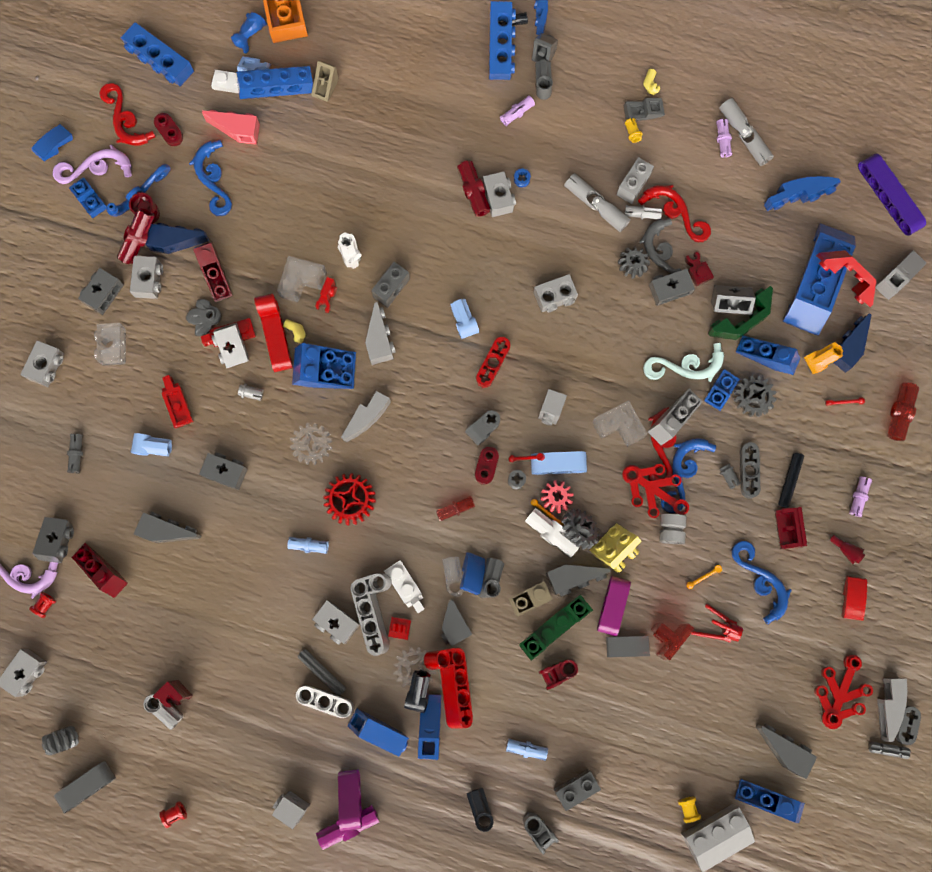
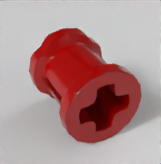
M41 592L39 594L40 598L34 606H30L29 610L37 616L45 618V613L52 604L56 603V600L50 595Z
M180 801L176 802L175 806L159 812L160 819L166 828L172 826V823L180 819L184 820L187 818L186 809Z

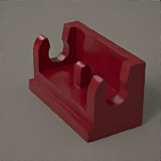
M802 507L776 510L775 516L780 549L807 546Z
M179 680L167 681L153 695L154 699H158L168 708L172 706L167 702V699H170L175 705L179 706L181 705V700H189L193 696Z

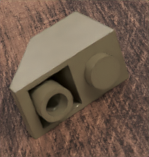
M544 581L508 598L516 617L553 600Z

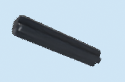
M795 452L792 456L778 503L781 507L788 508L790 506L804 460V455Z

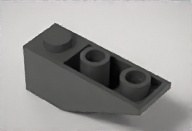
M152 511L150 515L142 514L134 532V535L154 543L201 539V535L196 534V529L189 526L183 529L178 527L179 522L168 519L167 522L161 520V515Z
M563 565L547 572L546 576L554 594H560L562 597L572 593L570 589L578 586V589L590 585L588 581L596 579L598 582L607 578V573L611 572V570L608 568Z
M764 724V726L756 725L757 730L782 767L807 779L817 759V756L811 754L812 749L802 744L800 747L793 743L794 739L785 734L779 736L775 733L776 729L767 724Z

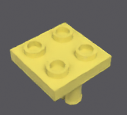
M616 523L589 551L618 573L622 571L619 566L623 569L625 568V563L622 560L626 556L629 559H633L636 557L633 552L636 555L639 554L636 546L641 540L638 536Z

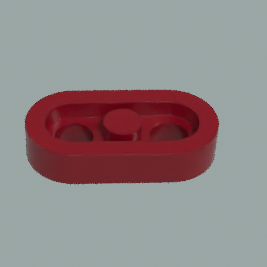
M167 113L156 115L154 125L166 143L170 146L180 145L183 141V134L170 115Z
M485 447L480 452L475 479L481 485L490 484L494 478L499 453L493 447ZM491 453L493 458L487 459L486 454ZM483 471L488 473V476L485 478L481 476Z

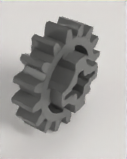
M752 375L748 380L744 378L742 383L736 386L739 390L734 391V394L738 396L734 399V402H739L737 409L742 407V413L744 414L748 411L749 417H752L755 413L757 417H760L762 413L764 415L769 412L768 409L771 410L774 407L772 403L777 400L772 397L777 393L776 391H771L774 385H767V378L761 381V376L754 379ZM760 393L758 397L750 399L752 395Z
M573 508L563 516L564 519L561 522L564 526L562 529L567 531L565 536L570 538L571 543L574 541L576 547L581 545L583 550L586 548L590 549L599 542L598 539L601 535L597 532L600 529L595 526L597 522L593 521L592 516H587L586 511L581 513L579 508L577 510Z

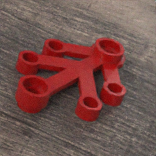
M656 464L654 467L643 469L636 465L625 467L622 475L625 482L631 486L632 505L634 507H640L643 504V498L639 495L638 484H640L646 491L649 517L657 518L660 513L656 507L654 494L670 504L676 514L685 515L689 511L687 501L682 499L676 500L659 488L670 485L679 486L682 482L679 475L648 481L643 476L651 474L663 475L665 472L664 465ZM657 466H661L663 468L662 473L656 472L655 469ZM630 471H634L636 473L635 478H630L628 476ZM673 477L679 478L678 484L672 483ZM635 498L641 499L640 505L634 504ZM678 504L685 506L684 511L677 509ZM651 509L657 510L656 516L650 515Z
M848 655L844 658L843 664L846 671L840 687H838L834 678L836 672L832 667H824L821 671L834 697L832 706L827 698V687L818 685L814 689V693L819 698L824 709L822 722L829 729H837L841 726L843 719L853 715H863L866 712V707L862 703H854L851 708L840 711L843 703L861 696L868 697L873 694V688L869 684H862L859 688L848 692L855 671L862 667V661L856 655ZM853 659L857 661V665L855 667L852 666ZM828 669L831 671L830 677L826 675V670ZM865 686L869 690L867 694L863 692ZM820 688L824 690L823 695H820L818 692ZM858 705L861 706V712L859 713L856 711ZM832 715L836 718L834 723L830 721Z

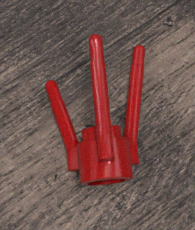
M706 604L705 607L727 622L723 624L714 619L712 620L713 624L723 628L722 634L725 636L691 631L690 634L724 640L729 643L731 640L738 642L742 636L743 627Z

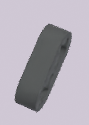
M906 706L903 721L895 737L901 744L911 745L917 739L921 721V713L917 708ZM911 712L914 718L909 719L906 714ZM907 731V734H909L910 737H903L902 732L906 733Z

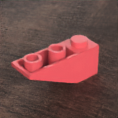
M202 110L206 122L237 142L257 144L260 127L257 116L249 113L243 115L234 112L223 113L216 110Z

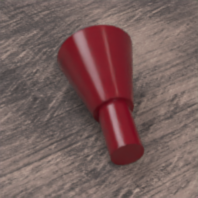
M835 535L829 540L840 548V551L852 565L855 562L859 564L865 557L863 553L865 549L846 541L844 542Z

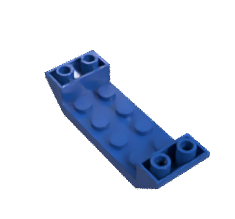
M821 223L814 236L813 241H815L796 295L788 306L783 319L784 323L817 336L832 312L847 268L843 266L836 273L830 269L826 271L818 264L821 260L816 255L823 252L845 250L852 256L856 247L855 236Z

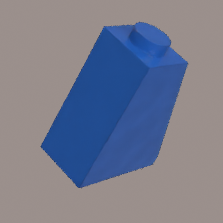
M358 708L348 724V727L359 738L400 757L408 745L409 738L404 733Z

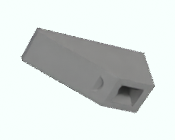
M913 250L875 288L889 300L927 263Z
M378 302L374 303L365 342L372 365L393 360L392 353H396L393 342L388 341L387 336L390 335L388 324L384 325L382 319L386 317L383 307L379 308Z
M689 388L655 422L648 433L660 445L666 443L676 435L703 401Z

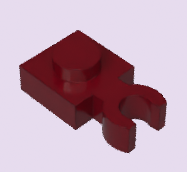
M696 251L693 254L695 260H691L689 255H687L685 262L691 266L688 272L697 287L713 280L714 276L707 262H700V254Z

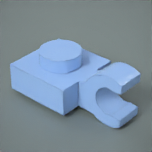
M242 56L237 70L238 72L269 69L271 65L267 62L260 63V59Z

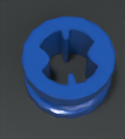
M518 169L515 172L514 183L516 186L521 188L528 186L531 177L529 171ZM519 175H521V177L522 175L526 176L525 181H523V179L522 181H520Z

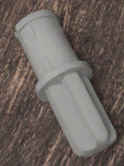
M626 205L625 215L627 217H637L643 220V218L661 219L662 216L661 208L645 207V205L642 207Z

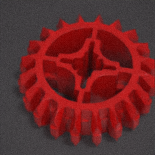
M344 473L342 474L343 480L340 481L336 476V484L331 481L329 482L333 488L325 489L330 495L323 496V499L329 500V502L324 503V507H331L326 512L327 514L334 512L331 518L335 520L339 517V524H342L345 519L347 526L350 525V520L353 521L354 525H357V518L361 522L365 521L362 517L363 514L370 517L367 509L374 510V507L369 504L376 503V499L370 498L375 495V491H369L373 488L372 484L365 486L368 482L366 478L360 482L361 475L358 474L356 479H354V474L350 473L349 479H347ZM353 484L346 492L338 491L345 485ZM358 486L364 490L365 502L356 496ZM352 495L355 501H353L352 503L350 502V504H347V501L344 497ZM335 497L343 501L341 512L335 507ZM354 506L362 507L354 514H347Z

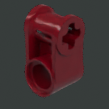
M566 659L538 672L544 678L547 685L546 690H549L576 676L578 666L573 660ZM566 663H572L574 666V671L571 674H566L563 671V666Z

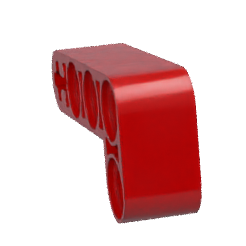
M274 294L255 297V306L261 318L274 373L293 368L279 305Z
M461 648L427 652L424 656L426 668L430 670L440 669L447 725L451 729L469 728L473 722L464 651Z

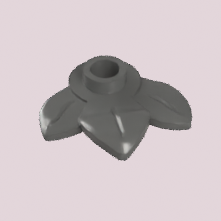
M205 299L197 300V308L190 310L186 315V320L196 325V336L209 333L212 325L219 323L222 317L220 310L212 306Z

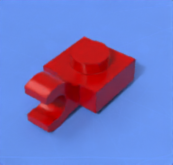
M326 278L320 292L321 296L315 305L317 310L320 309L321 305H326L325 313H329L331 309L330 299L337 292L334 279Z

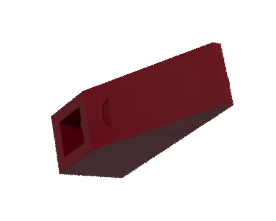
M213 242L194 247L193 251L214 301L217 302L233 296Z
M86 543L71 557L99 590L113 598L128 584L118 571Z

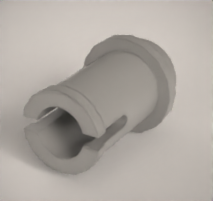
M245 383L240 385L238 395L241 398L247 397L261 401L264 390L247 386Z

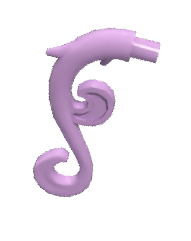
M110 145V149L99 150L87 157L69 177H62V172L64 170L73 172L74 168L66 162L58 163L53 169V177L61 184H68L88 167L94 175H103L108 170L107 163L101 160L104 158L117 160L115 164L121 166L124 176L131 177L132 165L126 154Z
M50 562L48 570H45L44 575L39 576L40 580L33 584H25L19 581L20 575H22L23 581L31 577L32 571L27 565H16L9 574L0 564V575L13 589L22 593H32L31 598L33 599L54 582L58 573L56 572L58 563Z

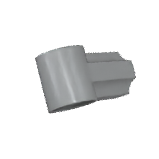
M154 694L146 697L143 704L144 709L155 715L170 730L183 718L184 715L174 706L170 708L165 707L160 701L158 708H154L151 705Z

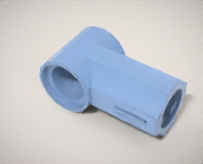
M459 299L450 304L461 339L479 333L477 322L471 315L466 299Z
M134 433L131 447L132 454L148 456V454L170 455L172 440Z

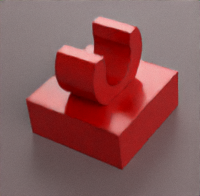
M392 617L388 637L408 640L411 620Z

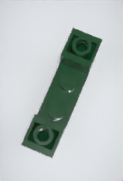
M771 286L767 289L761 288L754 294L756 297L754 306L757 310L749 316L750 320L746 323L743 320L734 327L728 318L723 321L719 319L710 326L712 329L708 335L710 337L738 340L770 315L773 288Z
M580 594L519 644L520 648L532 661L568 629L592 612L593 609Z

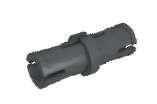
M70 434L69 451H67V456H69L67 473H80V462L83 456L81 451L82 434Z

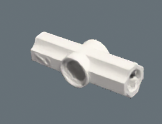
M345 232L339 235L340 239L337 248L342 254L345 265L354 269L359 266L362 254L357 248L354 236Z
M535 508L525 520L527 524L541 534L540 536L544 540L558 547L570 558L579 549L574 541L571 543L570 538L565 536L567 532L562 529L559 523L554 520L551 521L538 509Z

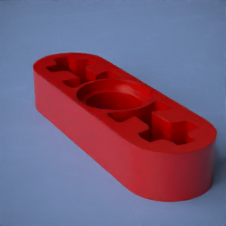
M499 337L494 341L476 376V382L480 387L488 388L492 385L510 351V341L507 338ZM503 342L506 349L503 348L500 355L496 354L499 349L497 344H502ZM496 358L499 364L496 367H491L488 364V360ZM487 370H489L488 379L490 381L481 382L482 378L480 376L484 377Z

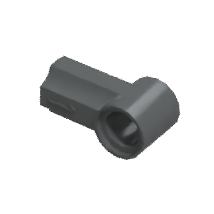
M543 59L535 63L536 95L539 99L546 100L552 94L553 81L551 62Z
M487 558L479 597L494 598L499 595L501 589L499 582L504 567L503 561ZM487 585L490 588L489 593L487 592Z

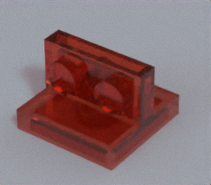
M656 623L651 628V631L654 632L653 636L659 642H665L656 655L662 660L670 661L695 628L689 623L680 624L675 632H673L665 624Z

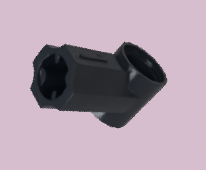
M414 670L410 690L405 700V709L425 713L429 700L427 693L431 674L427 671Z
M483 787L466 793L477 829L482 832L491 830L494 819ZM484 815L490 818V824L485 827L479 824V818Z

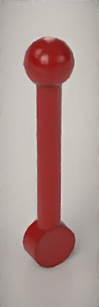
M865 398L825 401L826 406L848 403L864 404Z
M543 453L532 456H509V461L512 463L516 460L537 459L543 461L545 459Z

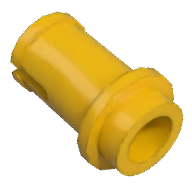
M630 118L626 120L624 124L629 133V141L632 143L641 141L643 134L638 129L636 119L632 118L631 120Z

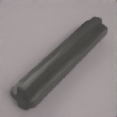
M304 649L299 653L298 658L337 696H341L345 692L346 687L307 650Z

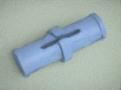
M289 537L288 549L302 550L305 553L319 552L327 554L329 548L328 541L312 540L310 537L306 539Z
M508 739L506 752L520 754L524 758L533 757L546 761L548 748L533 745L529 741L525 743Z

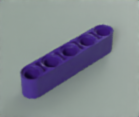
M878 153L859 162L858 168L860 173L905 235L909 236L926 226L925 217Z

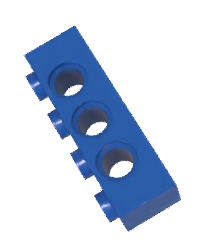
M491 1L489 80H510L511 74L515 73V62H511V56H515V44H512V38H515V26H512V20H515L516 9L512 8V2ZM503 20L506 21L507 24L505 26H501L498 22ZM504 38L507 40V42L501 44L498 42V40ZM504 56L507 60L500 62L497 58Z
M135 22L121 37L125 44L124 48L130 54L135 53L141 62L150 64L156 73L165 75L164 77L171 84L176 83L181 87L194 72L188 60Z
M310 66L237 72V86L240 99L312 93L313 80Z

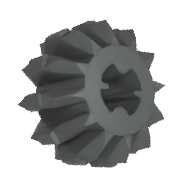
M635 246L632 250L626 248L625 252H621V259L618 260V264L621 265L620 271H626L625 277L631 274L632 279L635 278V275L640 278L643 273L648 271L647 266L650 265V261L647 258L649 255L642 254L643 248L637 251Z
M68 726L44 735L41 738L43 750H45L46 755L51 756L73 748L79 743L78 733L75 727Z

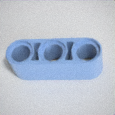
M584 451L543 453L545 455L543 461L531 459V472L533 475L587 472V458Z

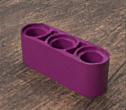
M611 576L597 626L598 632L615 637L618 635L631 581Z
M359 769L338 772L340 831L362 829Z

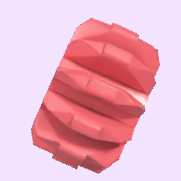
M554 480L553 487L547 483L546 488L548 490L542 489L541 491L546 496H542L540 500L547 501L543 507L547 508L550 505L549 512L551 513L554 511V508H556L558 514L561 513V507L567 511L568 506L566 504L572 505L573 503L568 498L573 497L574 494L567 493L571 487L567 486L564 489L565 482L563 481L558 486L557 481ZM556 493H559V497L562 498V500L559 499L558 501H555V497L552 496V494L555 495Z

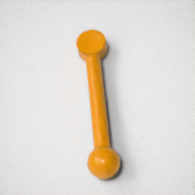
M537 499L531 500L532 506L539 508L561 526L564 525L561 520L542 507Z
M716 565L713 570L692 582H687V588L692 589L695 584L712 574L720 573L722 567Z

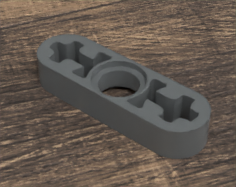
M752 442L746 443L740 449L741 493L748 499L758 496L761 490L759 447ZM750 447V450L754 451V453L751 454L750 461L745 462V460L749 459V453H745V450ZM746 466L754 467L755 474L753 476L746 474ZM745 479H755V481L751 482V487L755 488V491L752 492V494H750V491L746 490V488L750 486V481H746Z

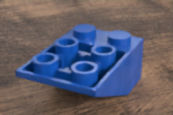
M301 343L295 348L292 385L313 388L354 389L356 352Z

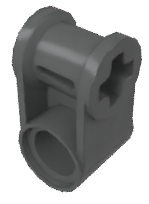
M493 410L487 411L470 425L465 433L479 446L499 426L500 415ZM488 417H495V424L492 422L487 423Z
M529 812L523 817V825L526 832L543 855L546 853L545 850L554 842H559L556 835L537 813ZM531 819L538 820V824L534 828L527 826L528 821Z

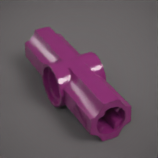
M373 805L363 809L362 829L340 831L338 819L335 821L336 823L316 832L317 840L322 850L342 840L347 841L360 834L361 831L379 823L378 814Z

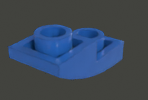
M536 0L534 5L537 17L535 26L537 27L536 34L540 35L541 33L544 34L546 27L548 0Z
M60 124L42 136L31 149L40 159L45 161L59 153L58 148L72 141L73 137Z
M84 177L69 187L92 219L107 208Z
M723 369L704 402L721 411L740 379Z
M467 552L461 570L464 574L460 589L479 595L484 579L485 559Z

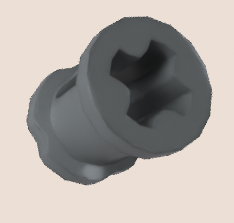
M514 470L509 475L508 485L515 490L521 489L526 482V475L521 470ZM515 476L522 479L519 484H515V481L512 480Z

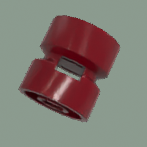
M143 192L133 195L129 201L131 212L135 215L138 208L148 209L154 213L151 224L156 223L160 217V210L151 196Z

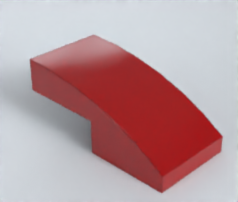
M846 576L843 591L845 600L841 616L846 619L863 621L867 601V579Z

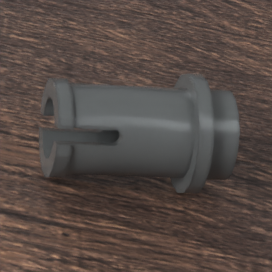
M727 464L719 469V474L723 475L729 488L733 489L735 485L738 486L741 482L733 471L734 467Z

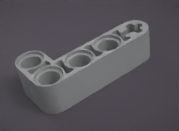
M384 573L363 577L351 584V593L366 648L373 656L386 653L390 647L376 597L377 593L386 591L391 587V578ZM379 577L384 581L381 588L377 584ZM361 583L365 585L364 593H361L359 590ZM366 602L371 606L369 612H366L364 609ZM372 621L376 625V629L374 632L370 629V623ZM380 643L381 647L376 649V645Z

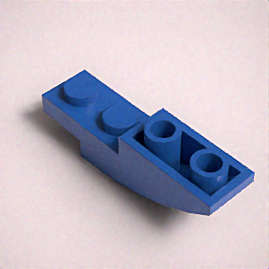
M823 176L792 180L782 184L777 190V194L769 197L764 206L769 211L773 208L778 210L789 201L794 203L801 199L802 203L807 201L814 202L823 194L830 195L837 190L836 187L841 181L839 178Z

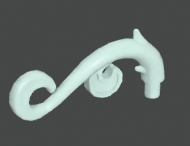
M721 343L713 344V357L708 360V363L711 364L706 369L694 371L689 368V365H693L694 369L699 367L700 359L694 354L685 356L681 361V367L666 359L651 357L644 363V374L651 380L660 379L665 373V368L662 367L659 372H655L652 370V364L661 363L683 377L689 379L708 378V382H711L723 364L724 352L721 350Z

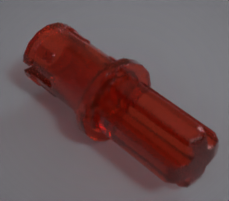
M468 496L458 502L453 501L451 505L437 510L436 514L438 519L443 521L454 515L459 516V513L474 508L475 504L472 497Z

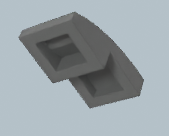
M645 98L643 102L626 101L623 105L626 120L635 118L636 121H642L665 115L662 98Z
M649 636L606 637L607 657L650 656Z

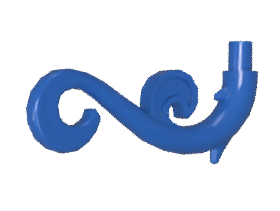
M221 140L209 141L203 144L189 163V165L194 164L199 180L206 187L225 199V206L221 208L216 205L219 200L217 196L210 201V211L216 216L228 214L232 208V202L229 196L214 184L222 176L221 168L217 164H209L206 167V171L211 172V175H206L203 169V162L206 156L209 158L210 153L215 152V149L223 147Z
M168 164L161 165L141 187L133 188L126 195L127 200L121 204L109 203L106 208L108 214L117 217L130 209V198L137 193H146L154 181L159 182L164 179L171 170Z
M700 438L675 444L674 447L678 449L673 458V475H679L681 479L682 477H693L697 473L698 465L695 461L687 460L684 462L687 469H682L683 457L691 450H694V453L699 450L705 451V449L715 452L717 445L708 443V440ZM674 477L675 483L678 484L679 478ZM681 482L677 489L680 499L685 500L683 482ZM675 491L666 492L670 496L676 495ZM661 499L662 508L668 513H675L673 507ZM678 504L677 509L681 511L684 505Z
M739 541L732 547V558L738 565L760 575L753 584L756 593L760 596H766L771 593L772 586L766 587L764 585L766 581L771 583L776 589L777 603L773 602V609L770 610V614L763 618L766 624H770L774 620H779L785 614L792 590L786 591L783 583L771 572L742 561L739 557V552L746 550L749 555L747 560L752 561L755 556V548L750 542Z

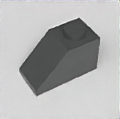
M543 33L537 36L534 40L532 61L538 62L547 59V61L551 62L557 50L558 40L551 35Z
M450 600L442 626L444 633L441 634L445 644L450 643L451 646L472 635L453 600Z

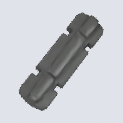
M869 742L868 749L871 753H880L904 759L910 758L909 748Z

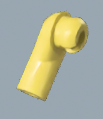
M654 69L648 70L643 82L647 92L651 95H655L660 91V86L654 83L657 73Z
M286 319L283 327L293 331V340L296 343H302L306 337L303 326Z

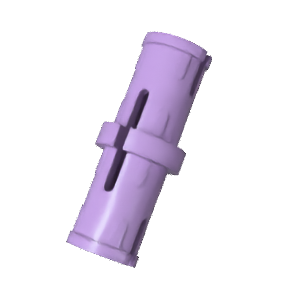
M528 95L518 104L512 105L509 111L500 116L501 122L507 126L516 118H521L524 112L535 105L534 100Z
M720 119L716 122L718 129L717 142L720 146V156L724 158L725 154L726 158L732 155L730 143L732 136L729 134L728 120L724 119L723 123V119Z
M862 476L859 477L856 492L853 493L852 497L854 499L849 514H855L857 517H862L865 502L869 499L868 491L872 483V479L868 478L866 480L867 477Z

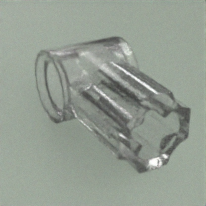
M459 557L443 559L446 589L452 597H460L465 590L460 589L456 593L450 590L453 583L461 584L462 581Z

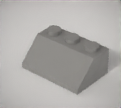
M731 804L681 833L701 872L710 869L755 842L747 820L740 808L735 804Z

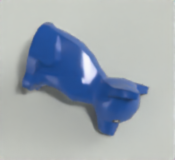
M253 12L246 14L247 18L242 24L240 32L231 36L233 44L238 48H242L245 54L249 51L247 39L267 25L260 15Z

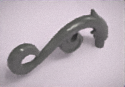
M671 218L659 219L647 228L639 243H644L647 254L656 265L670 273L675 269L665 261L669 260L673 254L672 246L666 242L660 243L657 251H662V254H658L654 249L653 239L656 234L659 236L660 231L664 227L672 225Z

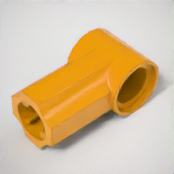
M834 342L821 350L805 356L804 359L812 374H816L828 368L829 364L843 357V349L841 345Z

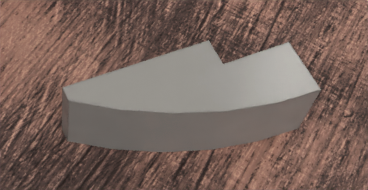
M376 391L367 407L360 404L341 436L343 441L348 442L368 430L385 412L391 403L390 398Z
M883 678L885 699H877L880 734L883 741L893 742L903 721L907 702V679Z

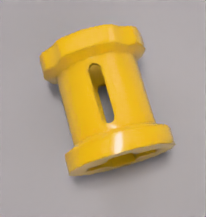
M694 796L678 800V804L681 805L684 814V823H691L701 819L695 804L696 797Z

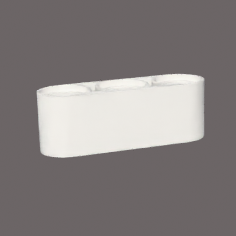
M312 686L300 687L296 692L298 703L339 718L348 717L354 710L351 700ZM304 689L309 690L311 693V698L308 701H305L301 696ZM322 696H327L330 699L328 707H323L320 704ZM341 703H346L349 706L347 714H342L339 711Z

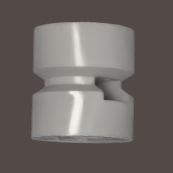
M661 514L660 525L663 527V530L660 531L659 542L685 544L686 533L683 529L686 528L687 516Z

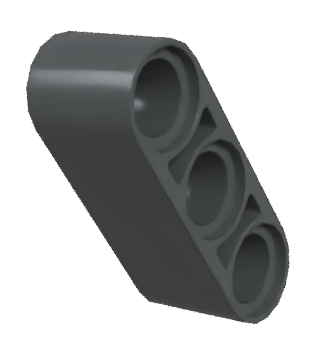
M103 761L57 792L54 798L63 813H66L111 783L116 777L107 762Z

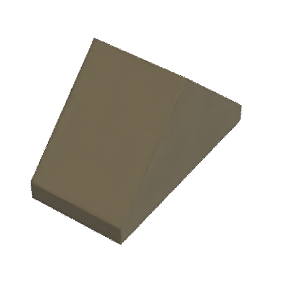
M318 61L311 96L326 102L329 101L339 80L336 66Z

